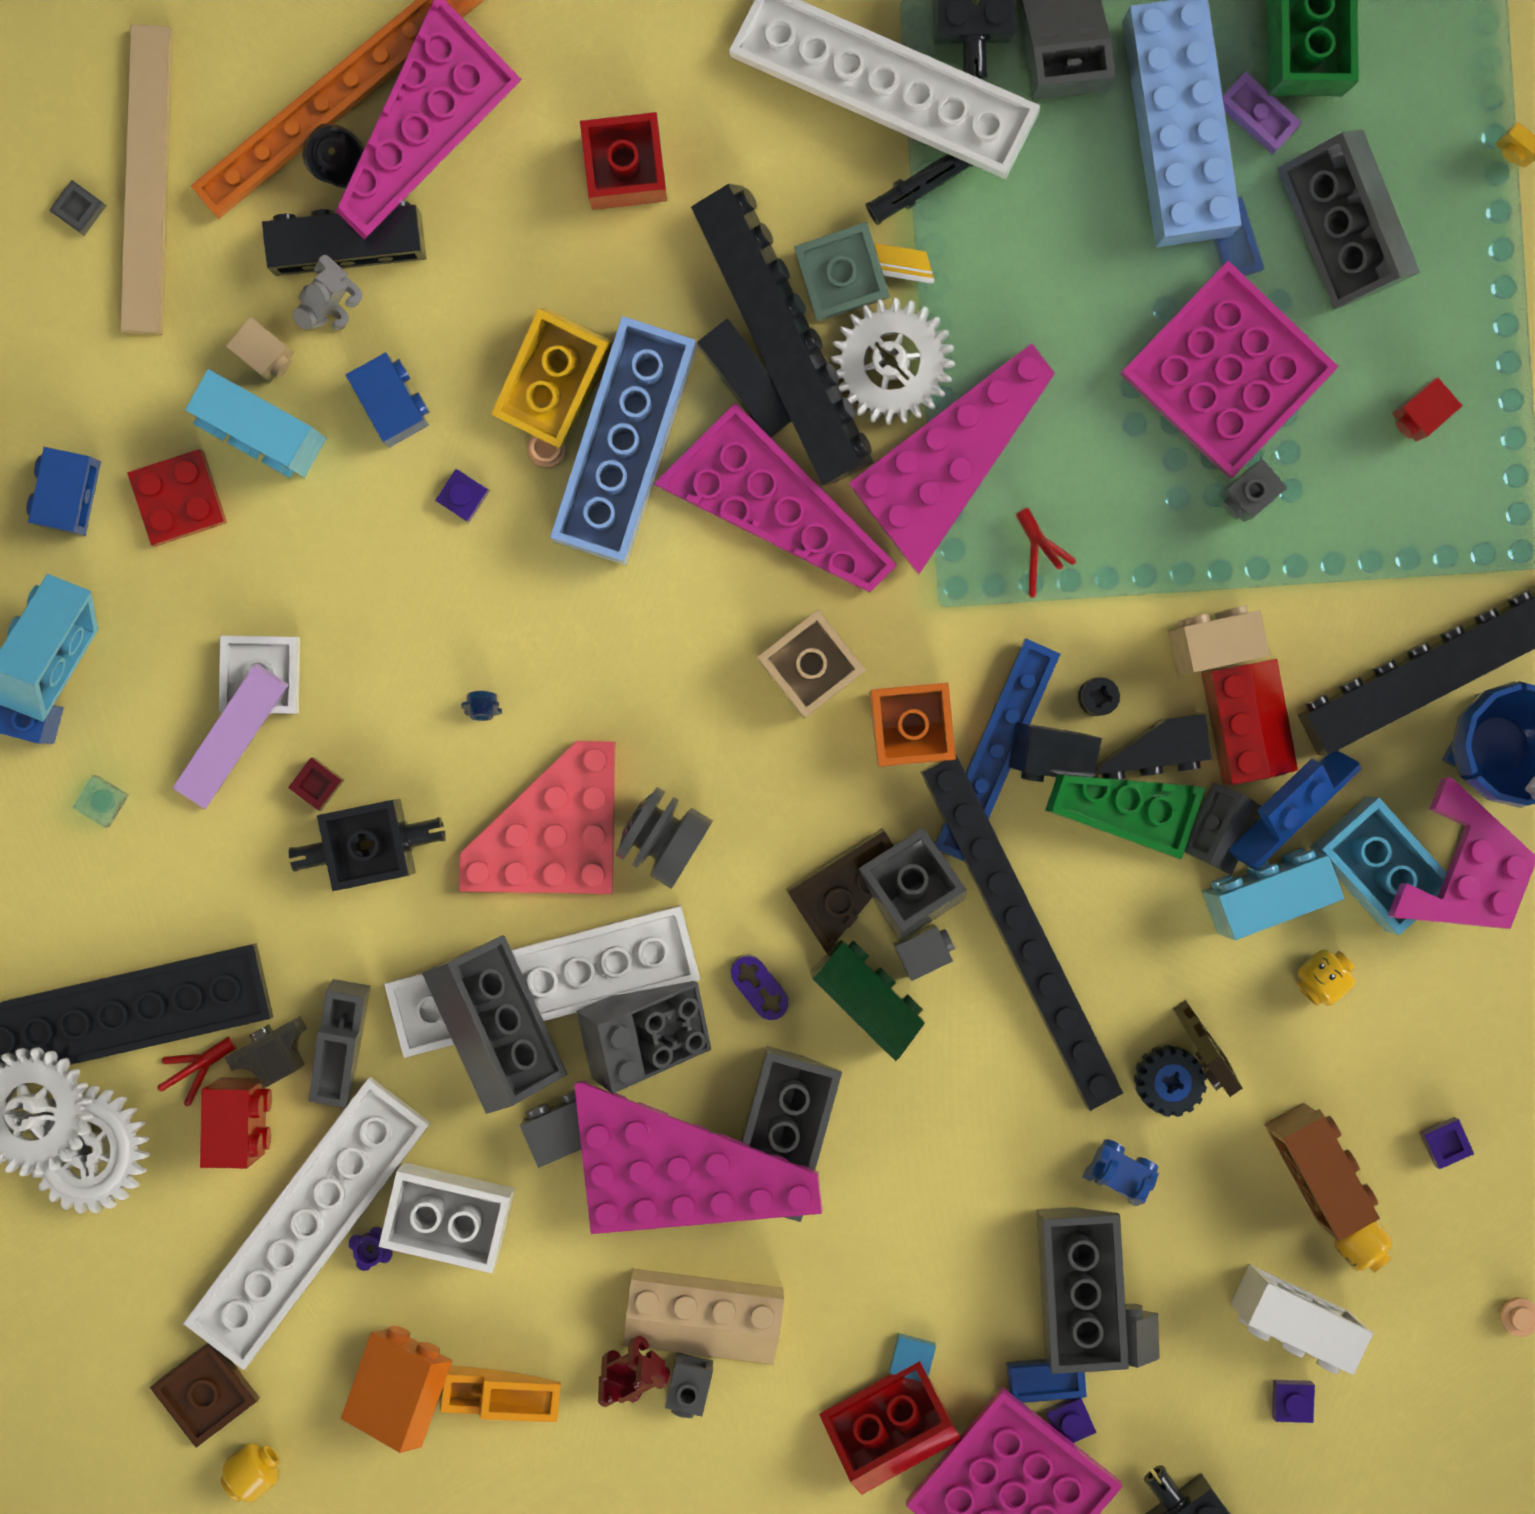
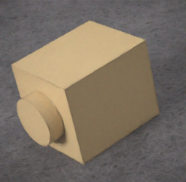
M251 316L226 345V347L269 382L274 377L280 378L286 373L292 363L290 358L294 354L293 351Z

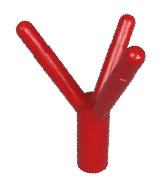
M1025 508L1015 516L1030 541L1028 595L1030 598H1034L1037 585L1038 546L1058 570L1063 568V564L1057 556L1071 565L1076 563V559L1046 538L1030 509Z
M227 1036L202 1054L163 1057L161 1059L163 1064H192L159 1084L157 1087L158 1091L166 1090L199 1069L184 1100V1105L190 1106L209 1067L237 1049L235 1043Z

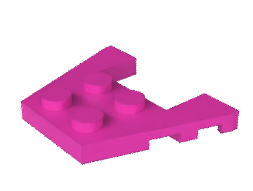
M1450 777L1441 778L1429 810L1464 825L1462 835L1438 897L1407 883H1402L1399 885L1388 916L1397 919L1511 929L1535 867V854L1454 779Z

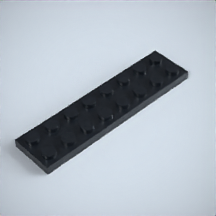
M257 943L1 1001L0 1062L5 1064L1 1059V1056L5 1053H12L16 1056L15 1051L17 1049L25 1048L30 1052L31 1049L40 1047L44 1051V1055L48 1051H55L58 1056L57 1062L60 1059L68 1058L70 1065L271 1019L274 1016Z

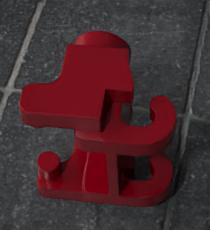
M637 1336L631 1339L628 1345V1354L621 1356L615 1350H611L602 1356L601 1376H599L598 1403L601 1406L608 1407L615 1402L624 1403L629 1401L634 1403L639 1400L643 1392L653 1387L662 1389L667 1385L670 1379V1369L665 1366V1360L652 1350L647 1352L646 1356L642 1355L639 1349L644 1351L650 1347L649 1342L644 1337Z

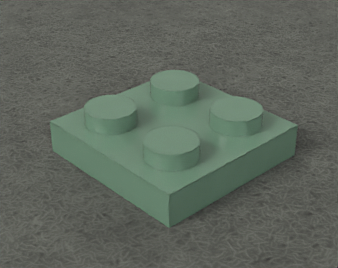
M867 222L794 246L818 322L862 308L863 305L868 306L877 303L878 299L883 301L890 298Z

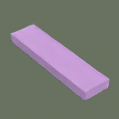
M256 663L173 786V789L206 809L289 684Z

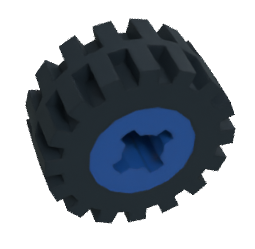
M1164 1045L1161 1048L1158 1046L1152 1048V1052L1149 1054L1145 1053L1142 1056V1062L1137 1063L1135 1068L1137 1070V1074L1134 1075V1082L1137 1087L1135 1089L1141 1100L1150 1109L1163 1116L1170 1117V1115L1179 1117L1183 1116V1113L1186 1111L1190 1113L1195 1110L1193 1106L1196 1103L1200 1105L1203 1100L1201 1095L1206 1093L1207 1086L1205 1085V1080H1207V1077L1203 1073L1199 1061L1191 1053L1180 1047Z

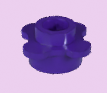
M373 1227L369 1233L364 1235L354 1234L349 1240V1248L353 1250L356 1266L362 1271L369 1270L379 1262L388 1263L392 1258V1250L379 1247L383 1230L381 1227ZM369 1245L374 1247L373 1252L367 1250Z

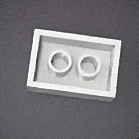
M404 1162L396 1171L379 1247L493 1273L498 1262L515 1188Z
M1249 1264L1230 1304L1239 1314L1238 1320L1248 1326V1332L1265 1341H1269L1272 1336L1283 1343L1282 1347L1285 1350L1301 1358L1304 1357L1305 1353H1308L1318 1359L1316 1363L1334 1374H1339L1341 1369L1354 1375L1374 1334L1352 1312Z

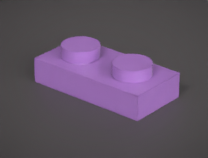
M1246 71L1222 96L1224 111L1272 155L1302 124L1274 96H1268V91Z

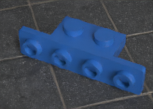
M1338 750L1326 755L1320 762L1314 759L1309 760L1258 809L1261 818L1229 848L1231 855L1253 870H1257L1361 770L1359 762Z

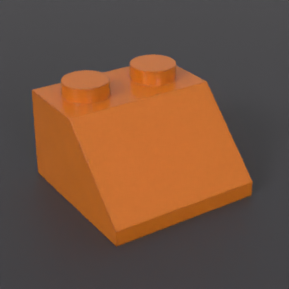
M949 682L870 690L872 729L878 767L956 760Z

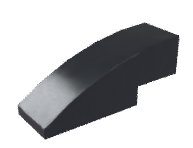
M728 318L697 342L698 349L720 375L726 387L753 421L770 438L792 422L769 372Z

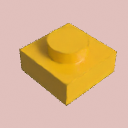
M1519 122L1504 132L1495 143L1502 150L1504 158L1512 164L1525 168L1535 161V135Z

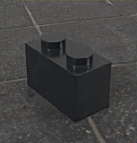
M1017 722L1008 767L1022 771V779L1043 782L1044 776L1057 777V774L1094 777L1102 738L1081 732Z

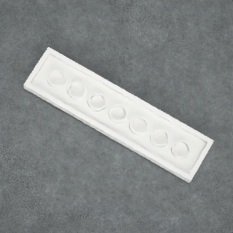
M755 0L729 49L730 57L1005 180L1040 112L1039 104L801 0Z
M681 905L511 950L543 1021L577 1013V1010L610 996L700 980ZM422 973L384 984L404 1058L454 1045Z
M372 1077L368 1078L183 1324L241 1369L245 1370L431 1122Z

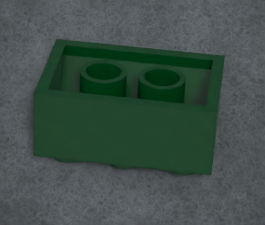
M841 939L810 970L811 977L880 1047L897 1061L925 1024L924 1020L919 1016L923 1008L908 994L901 998L892 989L896 982L881 967L875 972L865 962L869 955L854 940L848 945Z

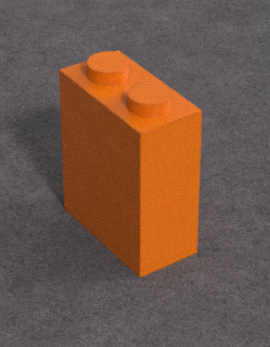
M389 1326L388 1329L371 1332L341 1419L395 1451L402 1453L422 1447L452 1360L440 1354V1348L428 1342H418L410 1337L411 1333L408 1330L398 1326Z

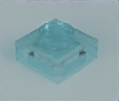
M92 775L72 808L104 828H108L116 818L129 794L100 776Z

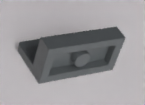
M1213 782L1195 818L1184 853L1231 875L1239 860L1231 855L1229 848L1259 820L1260 814L1258 809L1261 805L1242 793Z

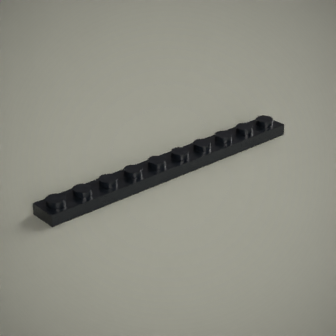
M955 755L956 760L939 761L920 771V774L1086 1108L1091 1111L1123 1094V1091L957 755Z

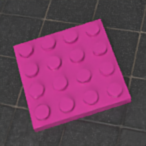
M1228 260L1126 366L1120 375L1230 480L1339 366Z
M1001 1386L960 1435L961 1439L947 1450L906 1499V1507L915 1514H1100L1120 1491L1122 1483L1121 1480Z

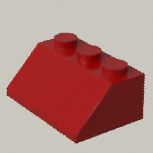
M1278 659L1202 673L1222 784L1235 785L1297 771L1298 766Z
M920 1361L895 1375H888L819 1414L850 1483L861 1495L961 1439L946 1406ZM917 1371L922 1382L905 1378V1376Z

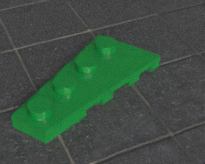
M1057 774L1045 811L1171 857L1182 859L1206 787Z

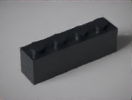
M402 201L365 240L338 213H334L330 209L315 210L311 212V216L296 218V215L289 213L277 214L273 216L271 221H262L267 268L275 276L315 272L314 267L323 255L329 256L342 269L427 260L422 214L416 204L410 205L408 201Z

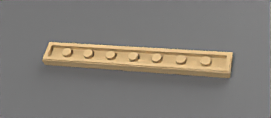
M131 25L120 325V331L123 333L162 335L173 35V30L169 26Z

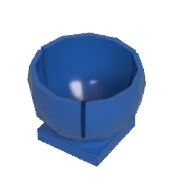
M1513 681L1485 690L1481 694H1477L1474 700L1457 718L1453 739L1442 761L1457 768L1461 778L1478 794L1489 801L1518 808L1535 804L1531 794L1525 791L1526 786L1535 776V685Z

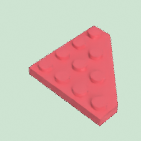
M576 741L460 853L459 892L613 894L616 742Z

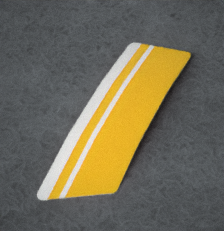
M874 243L884 276L930 284L934 283L927 252Z

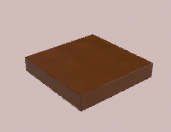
M209 1343L203 1345L150 1387L195 1448L242 1414L260 1398L234 1363Z

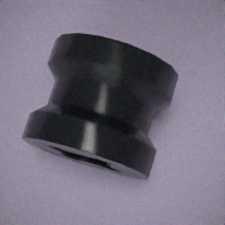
M1098 677L1088 680L1081 685L1077 700L1080 708L1085 713L1092 716H1103L1117 708L1120 702V692L1113 681Z

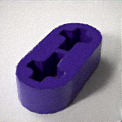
M750 954L738 957L733 962L731 968V978L734 984L762 1018L776 1020L782 1017L788 1008V996L785 990L758 957ZM742 963H745L747 966L755 964L758 967L755 970V976L760 984L756 987L748 978L739 979L738 976L741 973L739 966ZM762 988H765L771 996L776 994L781 996L778 1001L779 1010L774 1011L772 1008L764 1010L762 1008V1005L765 1003L764 997L759 992Z

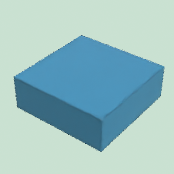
M898 1333L889 1367L890 1374L895 1375L920 1361L927 1375H929L936 1349L935 1342ZM917 1371L905 1376V1378L922 1382Z

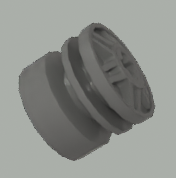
M656 787L652 794L641 801L624 828L616 856L624 860L631 848L635 846L640 849V852L632 865L637 868L648 856L653 857L656 860L650 876L672 889L713 820L693 808L688 810L680 820L675 818L673 815L679 799L673 797L665 811L657 806L665 791Z

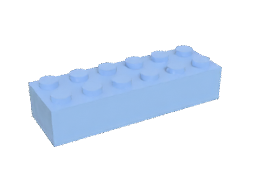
M1166 0L1132 5L1129 7L1122 25L1155 246L1159 248L1231 237L1242 225L1208 0Z
M621 317L550 536L554 542L627 566L697 350L695 339L631 318Z

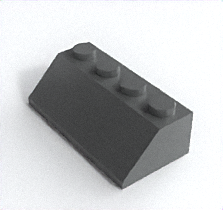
M1364 130L1342 132L1277 168L1334 309L1388 289L1421 273Z
M504 935L422 973L486 1114L514 1106L568 1074Z
M767 1046L741 1142L749 1144V1147L767 1154L785 1158L798 1166L803 1165L816 1170L842 1071L803 1055ZM792 1216L784 1218L801 1222L803 1216Z
M1077 1207L1036 1209L1045 1361L1051 1373L1061 1374L1129 1369L1120 1214Z

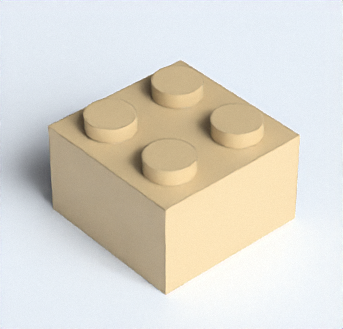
M1247 605L1216 612V620L1210 621L1209 614L1178 621L1179 628L1168 631L1177 674H1189L1270 656L1261 611L1248 613Z
M819 609L757 657V660L803 719L866 671Z

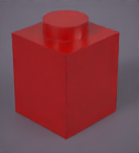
M1436 377L1420 387L1391 414L1397 420L1395 424L1398 430L1405 437L1413 438L1417 442L1432 434L1463 405L1444 383Z

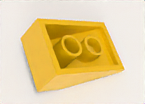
M538 308L491 415L559 449L562 448L605 369L614 341L548 308Z

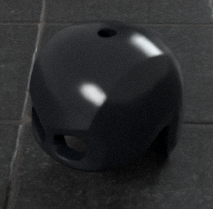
M325 123L317 126L306 138L302 158L304 165L315 178L346 189L365 146L348 129L337 124ZM329 148H334L335 152L329 154L328 150Z

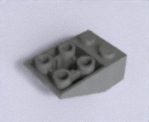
M1020 0L1032 100L1108 91L1116 75L1111 36L1101 0Z
M697 981L610 996L576 1011L591 1078L612 1094L711 1050Z

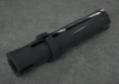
M946 154L905 181L899 179L894 182L892 189L873 201L866 203V209L874 223L879 225L882 221L903 208L909 210L914 207L916 200L974 165Z

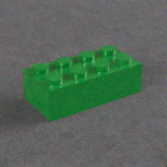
M1266 0L1268 96L1343 97L1359 82L1358 0Z

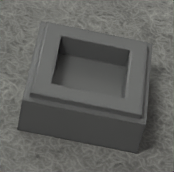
M71 180L49 211L85 236L106 205Z

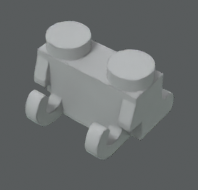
M323 255L314 267V271L319 275L314 278L310 285H305L298 296L301 303L293 311V319L302 329L313 330L314 328L324 326L329 320L326 316L333 314L338 319L333 322L332 328L334 330L344 329L349 320L348 314L339 305L341 299L348 292L351 296L347 298L345 305L347 307H355L362 299V292L347 277L348 274L329 256Z

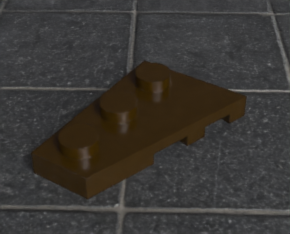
M883 828L786 889L827 954L836 945L835 942L843 932L850 928L857 920V915L872 899V895L859 868L894 846Z
M1185 1000L1174 1007L1175 1013L1198 1049L1195 1055L1199 1059L1203 1073L1214 1089L1217 1091L1223 1087L1229 1097L1242 1090L1243 1087L1230 1061Z

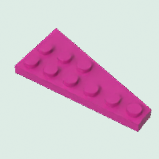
M433 0L336 209V212L364 240L522 80L446 0Z
M736 403L654 483L655 486L868 593L897 566Z

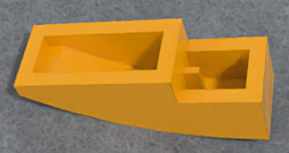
M450 1366L440 1394V1412L479 1414L480 1419L557 1422L561 1383L515 1372Z

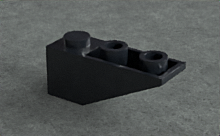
M1206 714L1160 719L1096 765L1095 774H1102V778L1124 779L1126 778L1125 771L1140 769V776L1162 774L1163 766L1177 764L1178 771L1200 769V761L1212 760Z

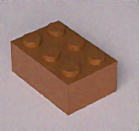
M1303 1103L1264 1124L1314 1218L1322 1228L1338 1241H1341L1380 1219L1374 1206L1379 1204L1368 1184L1362 1185L1358 1179L1356 1172L1360 1170V1167L1352 1153L1348 1149L1343 1151L1337 1138L1342 1135L1331 1116L1325 1117L1320 1109L1314 1110Z

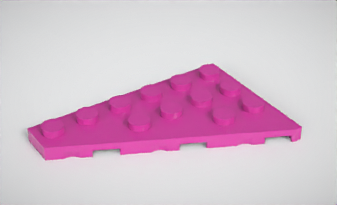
M577 1081L574 1084L591 1234L822 1214L823 1206L818 1171L803 1165L798 1166L780 1156H773L749 1147V1144L721 1133H713L698 1124H690L668 1115L669 1113L644 1103H636L621 1094H612L588 1084L587 1081Z

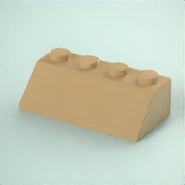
M633 1268L623 1345L628 1346L631 1339L642 1336L649 1342L650 1347L648 1349L774 1365L784 1305L783 1287Z

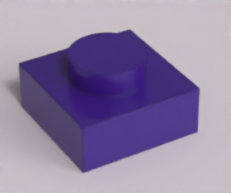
M455 469L435 501L469 523L490 491Z
M1452 1117L1420 1132L1432 1162L1438 1169L1474 1155L1461 1122L1456 1117Z
M1273 1379L1272 1418L1275 1422L1314 1423L1315 1385L1313 1382Z
M1082 1398L1066 1399L1045 1409L1052 1426L1073 1443L1097 1433Z

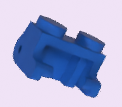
M1104 1139L1102 1146L1097 1149L1091 1164L1085 1169L1082 1178L1088 1181L1094 1180L1095 1183L1101 1186L1105 1185L1126 1196L1129 1203L1134 1206L1144 1204L1149 1192L1154 1190L1159 1175L1157 1173L1158 1165L1142 1157H1138L1135 1161L1124 1155L1125 1148L1121 1144Z

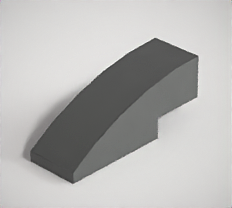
M333 979L328 986L325 994L322 1024L317 1033L309 1102L343 1108L347 1107L363 1035L370 992L369 985Z

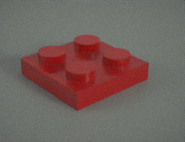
M197 449L127 472L152 546L156 547L227 523L203 450Z

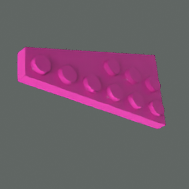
M1032 343L849 483V486L917 575L920 574L1055 374Z

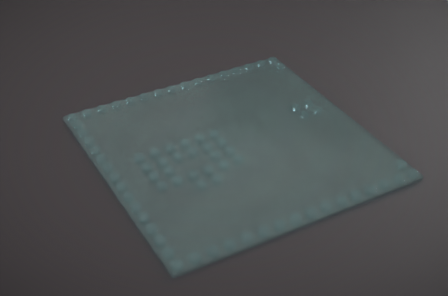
M902 0L899 8L902 45L964 72L963 44H934L933 0ZM972 0V5L977 6L980 0ZM1015 0L1016 33L1010 42L986 43L988 77L982 80L1039 104L1040 112L1006 180L981 168L972 166L916 200V205L912 207L915 250L927 252L934 277V283L932 284L917 281L919 311L924 306L928 308L927 322L934 317H939L940 324L935 332L944 329L948 330L949 336L942 344L954 346V350L944 356L946 359L955 362L954 367L944 369V373L949 375L952 381L939 384V387L945 392L944 397L931 396L935 405L934 409H930L925 405L926 424L1031 343L1055 374L935 550L939 605L942 607H961L1534 570L1535 417L1519 167L1506 160L1502 155V150L1495 145L1503 133L1516 123L1508 0H1358L1359 82L1343 97L1274 96L1302 122L1274 155L1225 112L1242 226L1231 237L1156 248L1122 21L1132 5L1166 0H1101L1111 36L1116 75L1109 90L1106 92L1032 100L1020 0ZM1208 0L1222 96L1245 71L1268 91L1266 0ZM974 63V71L976 77V64ZM1364 130L1421 273L1388 289L1334 309L1277 168L1342 132ZM908 136L910 177L947 153ZM1228 260L1339 366L1230 480L1120 375L1126 366ZM1438 377L1463 406L1432 434L1416 442L1413 438L1405 437L1398 430L1395 424L1397 420L1391 413L1425 383ZM1263 459L1286 485L1287 489L1253 519L1243 523L1240 518L1236 520L1227 513L1222 505L1224 499L1219 493L1250 466ZM1025 508L1030 509L1044 536L1076 559V563L1071 565L1057 556L1063 564V568L1058 570L1038 546L1037 585L1034 598H1030L1028 595L1030 541L1015 516Z

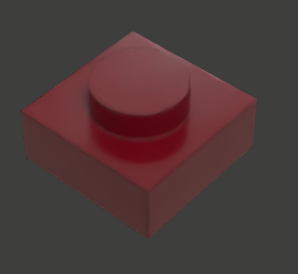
M311 757L288 788L315 809L321 811L343 783L344 779L315 757Z

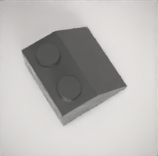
M921 828L859 868L879 911L900 941L963 902L967 891L924 828Z

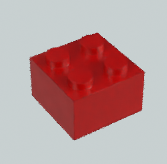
M657 112L580 121L588 197L592 210L667 202Z
M220 1077L202 1089L200 1168L248 1169L265 1154V1150H269L271 1145V1128L266 1127V1112L271 1110L272 1090L266 1089L267 1078Z

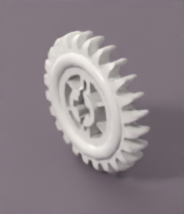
M896 297L893 298L890 309H887L885 303L878 299L877 312L875 313L867 305H863L865 316L863 320L854 314H850L854 328L849 329L843 326L839 328L847 338L846 341H833V345L842 351L841 355L830 357L831 362L841 365V368L836 370L838 378L844 379V382L838 386L840 392H850L846 399L849 400L851 405L859 402L856 410L858 416H862L871 409V422H876L881 414H884L885 423L891 425L895 414H898L901 422L905 424L908 421L909 411H912L917 418H921V405L924 404L930 409H934L935 405L931 396L944 397L945 392L939 387V384L952 381V378L944 373V369L954 367L955 362L946 359L944 356L954 350V346L942 344L949 336V331L944 329L935 332L940 324V318L934 317L927 322L928 308L924 306L915 314V303L913 300H909L904 310H901L900 301ZM887 335H898L895 342H884L881 339ZM904 336L915 343L919 353H907L901 346ZM878 343L888 354L890 353L895 357L898 362L897 365L910 378L909 380H906L895 367L892 368L890 365H887L886 356L876 346ZM872 348V363L866 365L865 361L868 351ZM920 359L918 373L914 376L909 371L911 361ZM876 369L883 376L881 388L871 381L867 371ZM890 380H900L905 385L899 389H887Z
M40 1047L33 1048L30 1052L25 1048H20L15 1051L16 1056L12 1053H5L1 1056L5 1064L0 1062V1164L8 1160V1165L5 1167V1172L7 1173L16 1171L21 1165L20 1176L29 1175L33 1169L34 1175L40 1176L45 1174L47 1168L51 1171L58 1170L61 1166V1161H71L73 1158L71 1149L79 1150L82 1148L83 1143L78 1136L89 1134V1128L83 1124V1121L93 1117L91 1112L85 1110V1106L92 1103V1098L82 1095L88 1088L87 1082L77 1083L80 1070L68 1071L70 1066L68 1058L60 1059L57 1062L58 1056L55 1051H48L44 1055V1051ZM27 1083H36L44 1087L38 1093L30 1094ZM17 1091V1097L12 1098L14 1093ZM50 1092L56 1102V1106H53L50 1098L47 1097ZM22 1108H23V1110H25V1111H15V1110H17V1109H22ZM41 1112H54V1114H53V1113H45V1114H40V1115H35V1116L32 1115V1114L41 1113ZM50 1120L55 1121L54 1126L47 1134L44 1126ZM26 1130H31L39 1139L32 1140L23 1137L22 1134Z
M91 1086L86 1093L85 1091L82 1093L84 1097L92 1098V1103L85 1106V1110L93 1115L92 1119L83 1121V1124L89 1128V1134L78 1136L83 1143L82 1148L79 1150L71 1149L73 1152L72 1160L66 1164L61 1161V1166L58 1170L51 1171L47 1168L45 1174L40 1176L34 1175V1170L31 1173L33 1178L41 1177L43 1179L39 1184L40 1191L51 1190L49 1194L51 1202L61 1199V1207L64 1210L74 1206L79 1214L86 1212L88 1208L92 1213L102 1211L103 1206L111 1209L117 1205L114 1198L118 1200L129 1198L130 1195L125 1191L124 1187L133 1189L140 1185L131 1175H139L147 1171L145 1167H141L136 1162L150 1156L149 1152L138 1149V1145L149 1141L150 1137L136 1136V1131L143 1127L146 1122L131 1123L130 1121L138 1109L130 1108L122 1111L127 1097H119L111 1102L114 1090H105L98 1096L99 1086ZM52 1099L51 1102L53 1106H56L55 1100ZM41 1112V1113H38L37 1115L45 1114V1113H53V1114H54V1112ZM50 1120L44 1126L47 1134L54 1126L55 1121ZM91 1123L99 1126L102 1130L93 1131ZM90 1145L92 1146V1149H93L92 1152H90V1150H89V1146H90ZM108 1162L106 1168L99 1174L98 1164ZM73 1166L80 1168L81 1177L74 1174L70 1168Z

